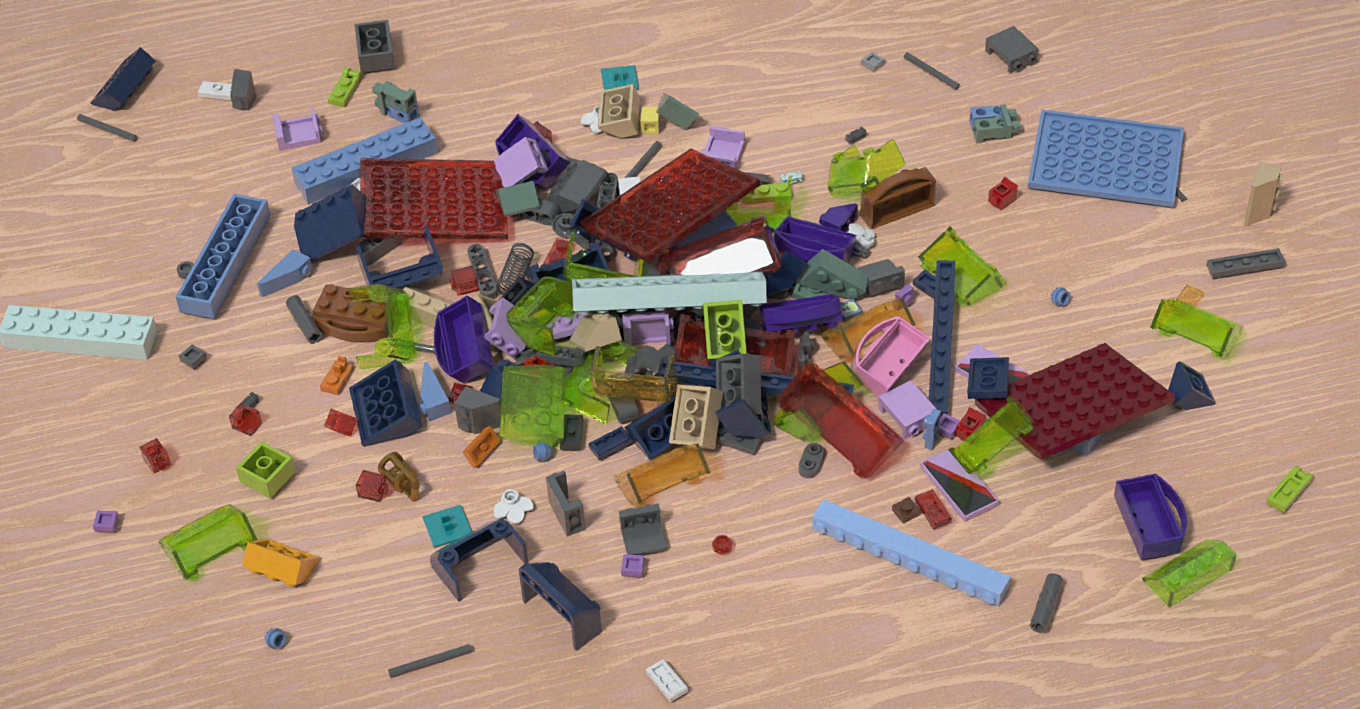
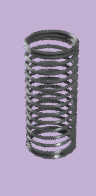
M524 243L512 245L496 285V290L499 294H504L499 286L504 291H507L500 283L508 289L509 287H506L503 283L511 286L510 284H513L519 275L525 279L526 272L534 256V251L529 245ZM518 246H519V247L527 248L528 250H530V252L532 253V255H531L527 250H525V249L515 248V247H518ZM517 249H518V250L526 251L527 253H529L530 257H529L526 253H524V252L514 251V250H517ZM518 252V253L525 254L528 258L524 257L523 255L515 254V253Z

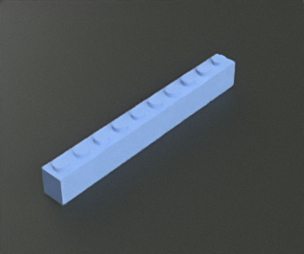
M823 499L812 516V529L818 533H824L837 541H843L854 548L862 549L873 556L886 559L892 564H898L911 572H917L930 580H936L969 596L979 598L988 604L999 607L1009 590L1010 576L827 500Z

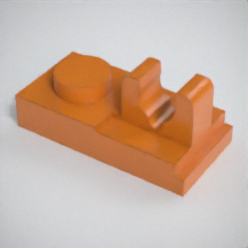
M342 356L337 357L338 361L335 360L331 369L326 374L320 385L321 391L339 395L354 369V365L348 364L346 357Z
M491 426L485 427L465 448L463 454L472 467H478L499 444L500 439Z

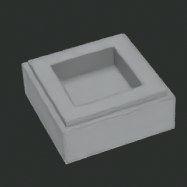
M872 52L861 60V65L875 72L885 65V59Z

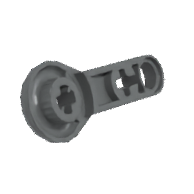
M563 213L554 218L552 229L558 236L570 238L583 249H588L589 243L598 242L602 252L607 251L610 253L604 256L606 262H610L613 259L612 246L590 235L585 234L583 237L574 232L575 228L569 224L575 214Z
M531 342L526 343L525 349L513 357L517 362L522 359H531L536 355L549 364L555 363L566 366H580L586 361L584 351L580 348L541 343L534 344Z

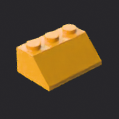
M266 538L247 543L242 566L249 568L248 571L252 573L266 574L268 579H280L284 581L285 585L295 587L297 584L305 583L319 562L320 557Z

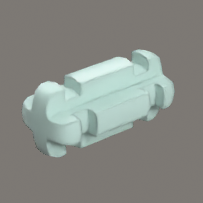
M800 171L798 173L791 172L786 173V175H780L781 183H797L798 180L801 182L803 178Z

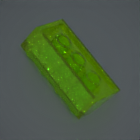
M1206 539L1142 577V580L1170 608L1233 570L1237 554L1222 540Z

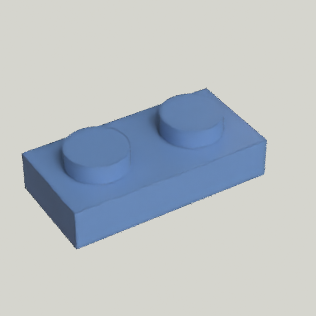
M933 409L930 416L927 415L924 420L923 426L926 429L923 433V439L925 440V448L929 450L933 449L939 437L940 410Z

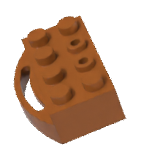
M926 167L894 174L877 185L867 186L861 190L860 217L870 229H875L934 207L936 179Z
M325 284L313 309L314 320L322 332L338 339L356 342L383 340L388 337L398 315L395 302L396 297Z

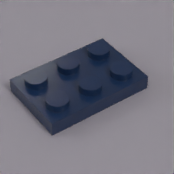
M1009 357L970 359L967 388L968 399H1000L1008 397Z

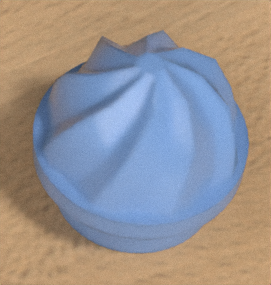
M1063 287L1056 288L1050 295L1051 301L1057 306H1065L1070 300V293Z
M539 442L534 444L533 455L535 460L542 462L551 457L553 449L548 443Z
M274 628L266 632L264 639L268 647L279 649L284 646L286 635L283 630Z

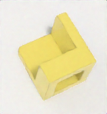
M642 107L641 134H659V114L656 113L658 107Z

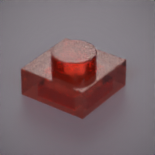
M454 383L448 396L449 402L454 403L465 387L473 389V386Z

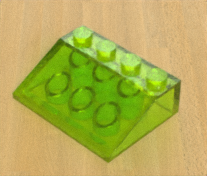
M552 365L503 367L500 439L529 444L543 442L548 443L553 448L559 445L563 439L566 368Z

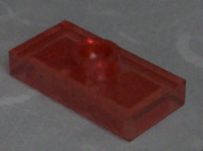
M933 489L915 496V502L933 530L952 523L951 516Z

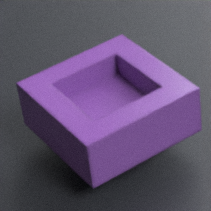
M907 284L895 294V307L899 310L913 302V286Z
M944 413L940 418L939 434L952 439L956 433V425L960 420Z
M97 511L93 524L94 531L115 532L118 520L117 511Z
M624 554L621 576L642 577L644 556Z

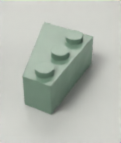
M822 249L807 262L808 264L799 277V285L843 298L854 299L855 301L866 292L868 275Z

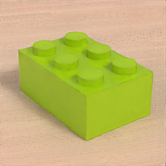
M742 300L703 303L708 365H711V361L716 360V358L725 356L735 350H739L741 354H746Z

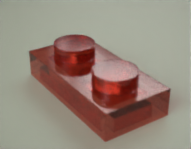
M556 238L543 264H549L568 257L574 247V242Z

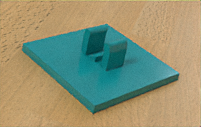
M635 65L601 69L604 90L634 84L636 90H639Z
M461 504L422 516L434 548L452 543L472 532Z

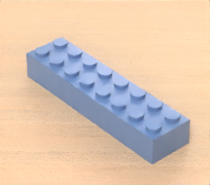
M420 117L291 167L294 183L309 205L340 191L342 188L348 187L357 178L367 182L438 154L436 138Z
M233 194L176 295V301L181 313L212 319L216 317L271 215L267 200Z

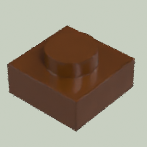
M910 497L892 505V511L903 524L920 516L921 510Z

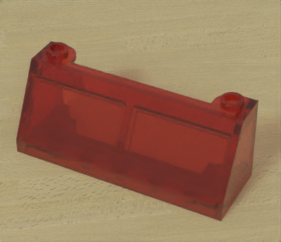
M681 314L674 361L712 366L708 365L705 322H701V319H697L695 322V320L690 319L691 316ZM744 328L746 354L760 356L761 373L790 376L797 341L796 331L786 330V333L781 334V331L778 330L777 332ZM755 341L764 342L766 345L762 347L759 344L755 343Z
M805 364L776 400L780 403L779 407L784 412L795 413L853 464V472L860 478L871 477L904 442L902 437L817 364Z

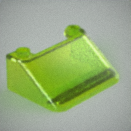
M228 504L161 538L159 544L182 578L192 580L199 576V567L238 546L245 551L248 542L258 539L246 514Z

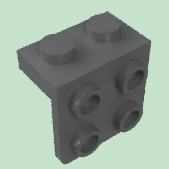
M889 259L857 268L868 275L866 291L869 296L904 286L905 270L903 266L895 268Z
M659 503L619 511L620 529L627 555H645L667 549L661 524Z

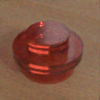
M718 535L712 542V549L717 554H727L733 547L731 539L726 535Z

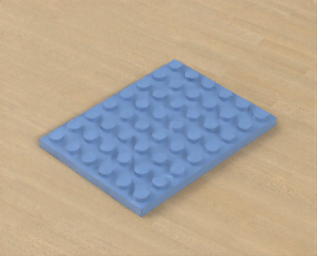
M1042 109L1028 188L1174 207L1184 127Z

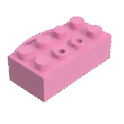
M900 316L885 320L870 329L862 338L854 356L853 375L851 378L876 396H880L894 388L925 351L931 338ZM884 332V335L880 336L870 345L865 357L860 359L859 354L865 343L875 334Z

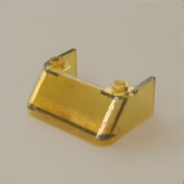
M903 297L872 307L838 324V326L820 333V335L840 360L848 361L854 358V353H856L865 334L877 324L898 316L912 326L916 324ZM884 332L875 334L862 348L872 344L876 339L884 335Z
M596 346L590 367V376L593 390L598 396L664 403L676 394L678 380L674 354L670 353L664 377L609 372L604 370L601 348Z
M699 443L678 447L613 477L630 505L639 507L646 504V499L654 494L682 482L694 483L700 480L699 476L711 472Z

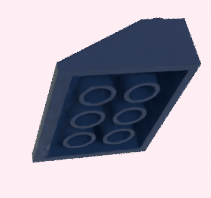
M351 184L295 213L294 229L300 253L310 257L311 262L363 237L366 196Z
M396 359L349 387L359 435L364 447L407 437L423 427L409 370Z

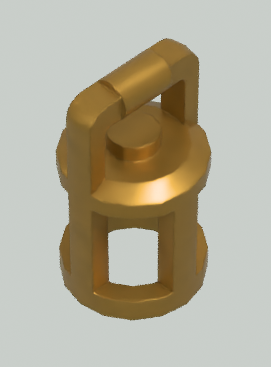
M392 452L384 456L378 464V472L388 480L397 492H404L411 501L417 500L419 497L417 472L408 465L398 452ZM388 461L395 465L390 470L384 468Z

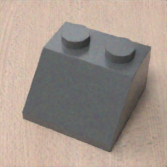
M465 387L454 402L458 428L465 432L478 434L485 427L491 426L493 429H496L504 424L499 398Z

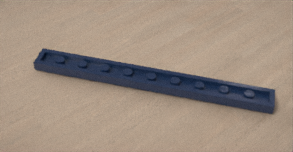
M937 260L929 383V401L937 410L941 411V417L944 413L948 415L956 261Z
M661 360L657 379L716 386V367ZM761 373V392L852 404L854 384Z

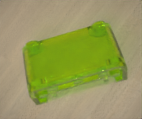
M951 226L918 256L922 262L920 266L928 272L931 271L935 276L937 260L956 261L954 294L957 296L955 298L961 306H970L1006 284L999 271L993 265L986 263L963 239L958 237L957 232Z

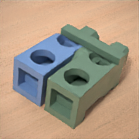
M386 81L384 84L376 83L372 87V92L378 96L375 99V106L380 108L382 115L386 116L388 114L389 117L402 123L410 122L420 116L418 104H416L415 90L409 89L405 91L399 89L389 81Z
M1002 104L1000 107L982 106L970 108L969 122L976 143H983V139L988 138L1011 139V133H1020L1021 124L1020 121H1016V109H1007L1006 104Z

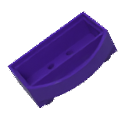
M517 114L495 141L498 155L504 153L524 137L536 140L548 171L544 174L536 172L531 176V181H534L535 187L549 189L570 161L528 119Z
M787 216L774 232L772 251L778 252L779 256H782L787 251L804 261H809L824 249L847 263L854 255L857 235Z
M834 294L759 306L761 326L770 336L781 335V330L789 329V333L800 332V327L807 326L808 330L819 329V324L822 323L826 327L838 326L837 321H842L840 298Z
M465 296L439 311L434 327V349L437 361L447 375L462 383L474 379L494 366L489 341L484 338L487 330L481 303L469 296Z
M1157 474L1116 481L1114 498L1140 559L1180 552L1187 529V515L1184 505L1174 489ZM1166 497L1172 502L1179 514L1181 530Z

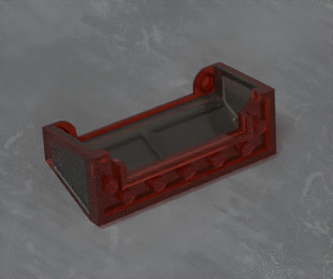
M765 215L662 253L659 256L657 267L661 276L758 272L761 270L772 273L777 271L778 267H781V259Z

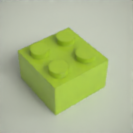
M262 441L236 467L240 483L270 499L296 473L291 456Z

